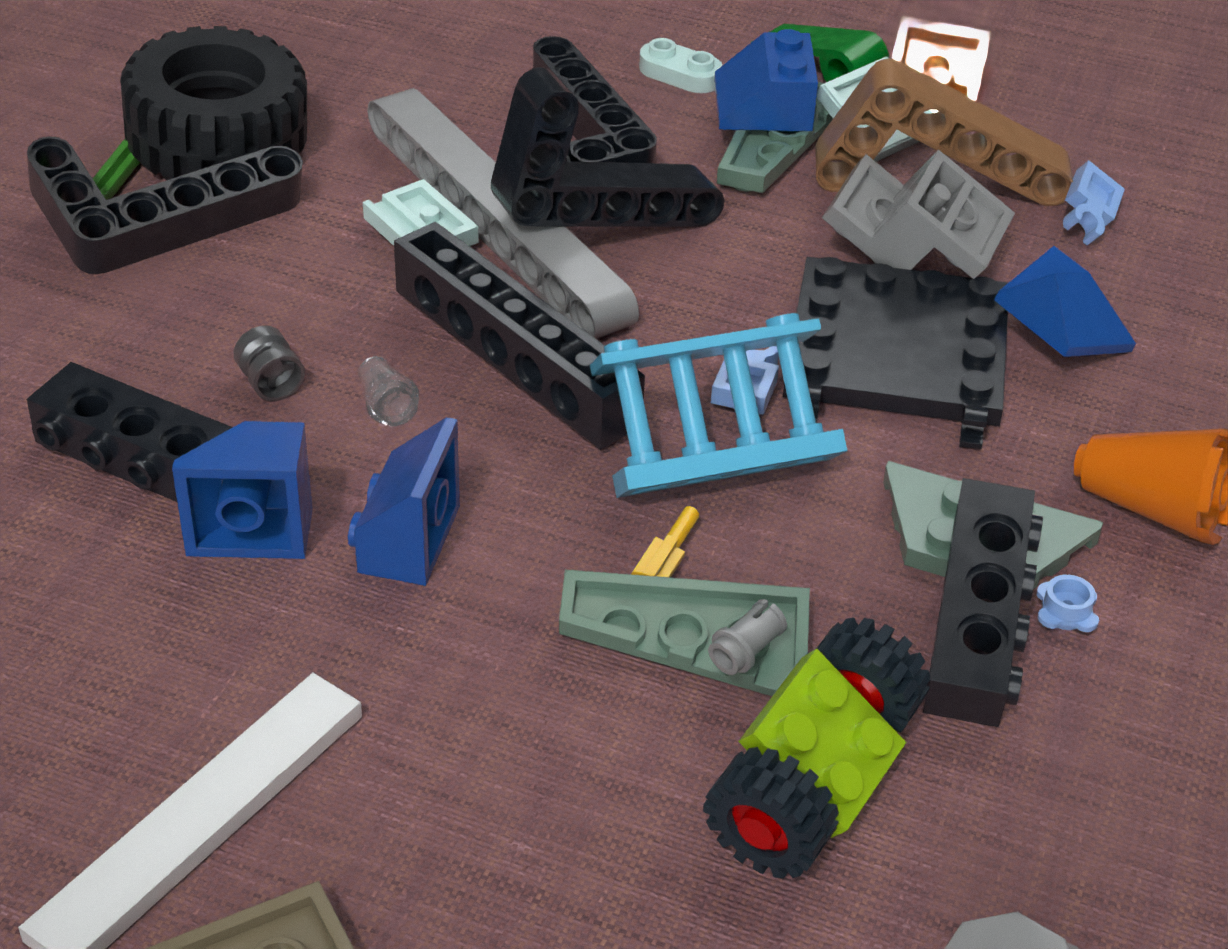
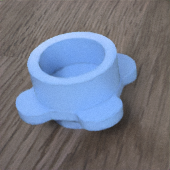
M1059 575L1049 582H1044L1038 586L1036 595L1042 600V609L1039 610L1037 618L1042 625L1051 629H1078L1082 632H1091L1097 628L1099 617L1093 613V606L1097 601V593L1088 581L1075 575Z

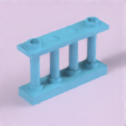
M791 313L766 320L767 327L644 347H639L636 339L622 340L605 345V353H601L590 364L591 374L596 376L615 372L632 455L626 458L628 466L623 467L612 475L616 498L831 460L847 452L843 429L824 432L822 423H816L799 342L806 341L821 330L819 318L800 321L798 313ZM777 346L794 426L793 429L789 430L790 438L770 441L769 433H763L746 355L748 350ZM723 355L740 438L735 439L737 447L717 451L715 442H709L692 360ZM663 364L670 365L686 447L681 449L683 457L662 460L660 451L654 452L638 368Z

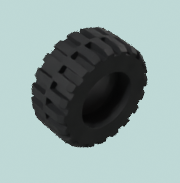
M200 26L188 27L185 32L180 33L174 30L164 33L159 40L152 38L144 43L140 50H136L122 70L120 83L125 141L128 140V149L147 170L155 175L161 173L165 180L268 147L284 146L295 150L298 154L305 147L307 141V79L305 78V71L301 63L284 45L278 46L274 39L266 35L258 37L251 30L240 28L238 31L228 30L227 26H214V29H201Z

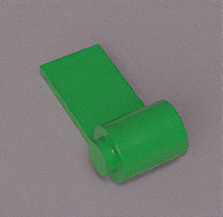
M785 23L769 31L778 32L791 29L800 33H810L813 54L819 57L822 75L826 82L886 56L889 58L886 44L880 36L871 31Z

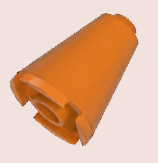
M1228 429L1094 434L1088 444L1082 443L1079 446L1074 460V475L1081 477V485L1084 490L1199 542L1214 545L1223 538L1214 533L1217 524L1228 526Z

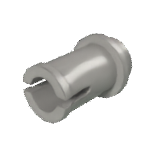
M758 600L752 606V609L730 628H720L712 635V644L708 648V653L718 669L728 675H734L737 672H747L754 666V656L775 637L780 636L786 630V618L775 604H772L762 614V611L768 607V600Z

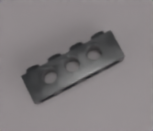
M73 362L67 364L26 399L35 442L48 450L58 451L86 463L93 469L105 471L131 482L140 489L152 491L177 502L172 471L174 460L233 428Z
M967 478L962 479L929 671L931 679L927 684L930 689L925 697L923 713L999 728L1005 704L1017 705L1023 668L1012 666L1013 651L1024 652L1030 623L1029 615L1019 614L1020 600L1031 601L1037 565L1026 563L1027 551L1037 552L1043 525L1042 516L1032 515L1035 490ZM981 599L990 600V601H992V602H986V601H983V600H981ZM971 649L981 650L987 654H977L971 651Z

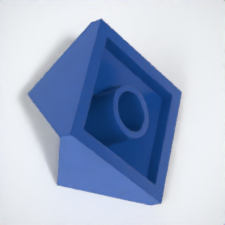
M1055 246L1051 247L1000 289L994 301L1064 357L1132 352L1136 345V342L1091 274Z

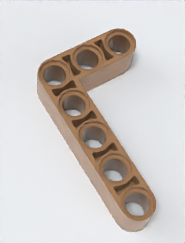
M893 58L880 60L868 70L815 145L816 180L822 188L830 192H838L854 166L865 154L874 160L896 130L935 150L939 149L943 154L1045 206H1056L1064 203L1070 185L1073 182L1070 157L1062 146L914 67ZM887 88H895V89H898V90H896V91H894V92H883V91H882V90H885V89H887ZM928 110H936V111H937V112L932 113V114L923 113V112L928 111ZM858 125H869L866 128L856 127ZM974 131L977 132V133L972 134V135H966V134H965V133H968V132H974ZM833 160H842L841 162H831Z

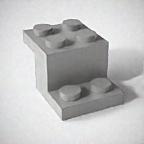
M938 149L904 185L865 154L852 169L822 216V219L830 224L839 235L847 238L868 255L875 264L881 263L893 268L911 270L935 247L945 255L951 264L961 268L970 277L975 279L988 266L1015 212Z

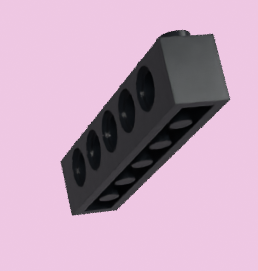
M436 221L394 240L396 291L600 450L627 435L615 372L596 376L591 374L590 364L601 353H605V345ZM638 370L644 399L645 375Z

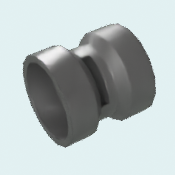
M258 326L244 333L236 342L233 351L234 360L244 375L248 376L249 383L260 398L266 401L282 400L295 393L302 385L305 377L304 366L294 351L290 350V345L278 329L272 326Z

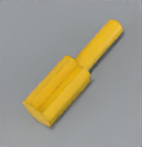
M686 506L664 540L658 537L653 539L631 575L672 577L685 556V551L679 548L699 518L697 509Z

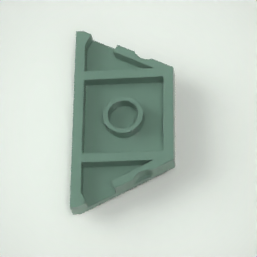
M888 461L883 484L885 490H890L893 502L891 515L895 530L901 535L899 546L904 565L945 577L962 481ZM1034 502L1032 515L1043 517L1037 552L1027 551L1026 557L1027 564L1037 565L1034 588L1038 586L1039 580L1043 577L1053 576L1066 567L1070 555L1083 545L1089 549L1096 546L1103 522Z

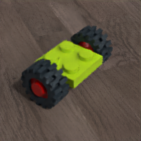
M854 617L845 619L842 624L836 623L818 647L799 660L738 741L747 751L745 754L741 751L734 757L705 796L707 800L703 804V813L710 815L706 820L709 829L721 831L716 840L723 848L732 845L737 850L733 857L739 862L743 863L746 858L754 861L753 869L761 874H764L767 868L770 867L775 878L784 879L787 873L792 878L801 876L804 870L807 872L828 840L849 829L907 743L898 732L901 733L927 696L930 689L927 684L931 678L929 670L920 669L925 663L922 654L919 652L910 655L908 652L913 643L905 636L899 642L891 637L895 630L894 628L884 624L880 631L875 630L874 620L863 618L859 625Z

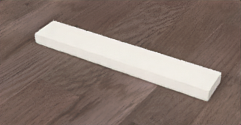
M315 673L310 674L18 928L22 942L31 949H106L362 717L361 702Z

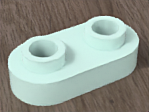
M667 38L653 39L640 49L639 69L645 76L694 93L715 91L714 75L715 71L722 66V63L711 53L695 51L677 45L674 41Z

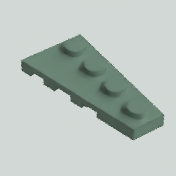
M818 82V88H817V90L819 89L820 85H822V84H824V83ZM816 97L813 131L736 130L718 166L717 184L731 186L736 190L744 192L755 191L763 193L824 132L833 120L832 116Z
M565 569L559 616V634L773 696L799 660L808 654L810 588ZM758 600H768V607L762 611V614L772 604H775L786 618V630L780 636L775 637L754 656V666L747 672H737L734 675H728L718 669L708 653V648L712 644V635L720 628H730L752 609V606Z

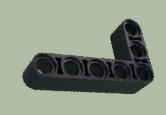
M548 36L534 42L533 68L543 67L553 72L572 92L579 103V114L573 136L577 140L571 141L566 162L656 163L657 137L571 41L562 37Z
M532 68L519 78L514 89L491 179L493 195L519 225L527 227H700L712 223L721 214L725 202L723 193L695 165L566 162L579 114L577 98L547 68Z
M42 137L33 141L27 150L31 194L73 263L80 270L89 274L107 273L293 209L300 200L303 161L295 150L284 146L268 147L108 200L104 198L77 153L66 140L59 137Z

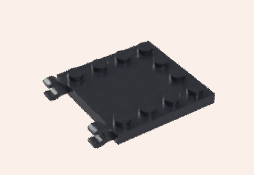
M806 257L797 313L799 314L800 321L819 318L821 324L820 331L806 341L799 342L816 423L820 402L961 421L959 446L982 449L984 427L986 425L1000 427L1003 412L1008 311L994 301L998 291L1009 282L995 281L988 277H976L973 279L970 277L947 275L935 270L916 271L893 268L881 263L869 265L846 262L834 257ZM784 384L782 397L787 398L786 388Z

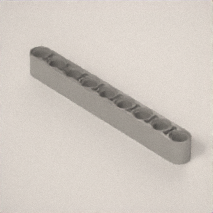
M411 88L369 102L368 118L377 138L420 180L424 179L472 220L478 226V237L543 301L595 339L632 326L638 321L639 308L631 288L566 227H527L519 225L513 220L491 191V179L496 162L421 92Z

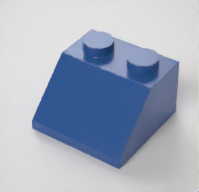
M791 29L778 32H764L715 71L714 83L719 130L813 131L818 79L810 33H800Z
M446 417L391 451L381 474L374 473L372 475L367 491V504L363 512L354 513L348 531V544L356 550L357 573L423 586L427 585L460 507L458 419Z
M243 421L174 460L172 471L186 556L305 559L313 512L305 423Z

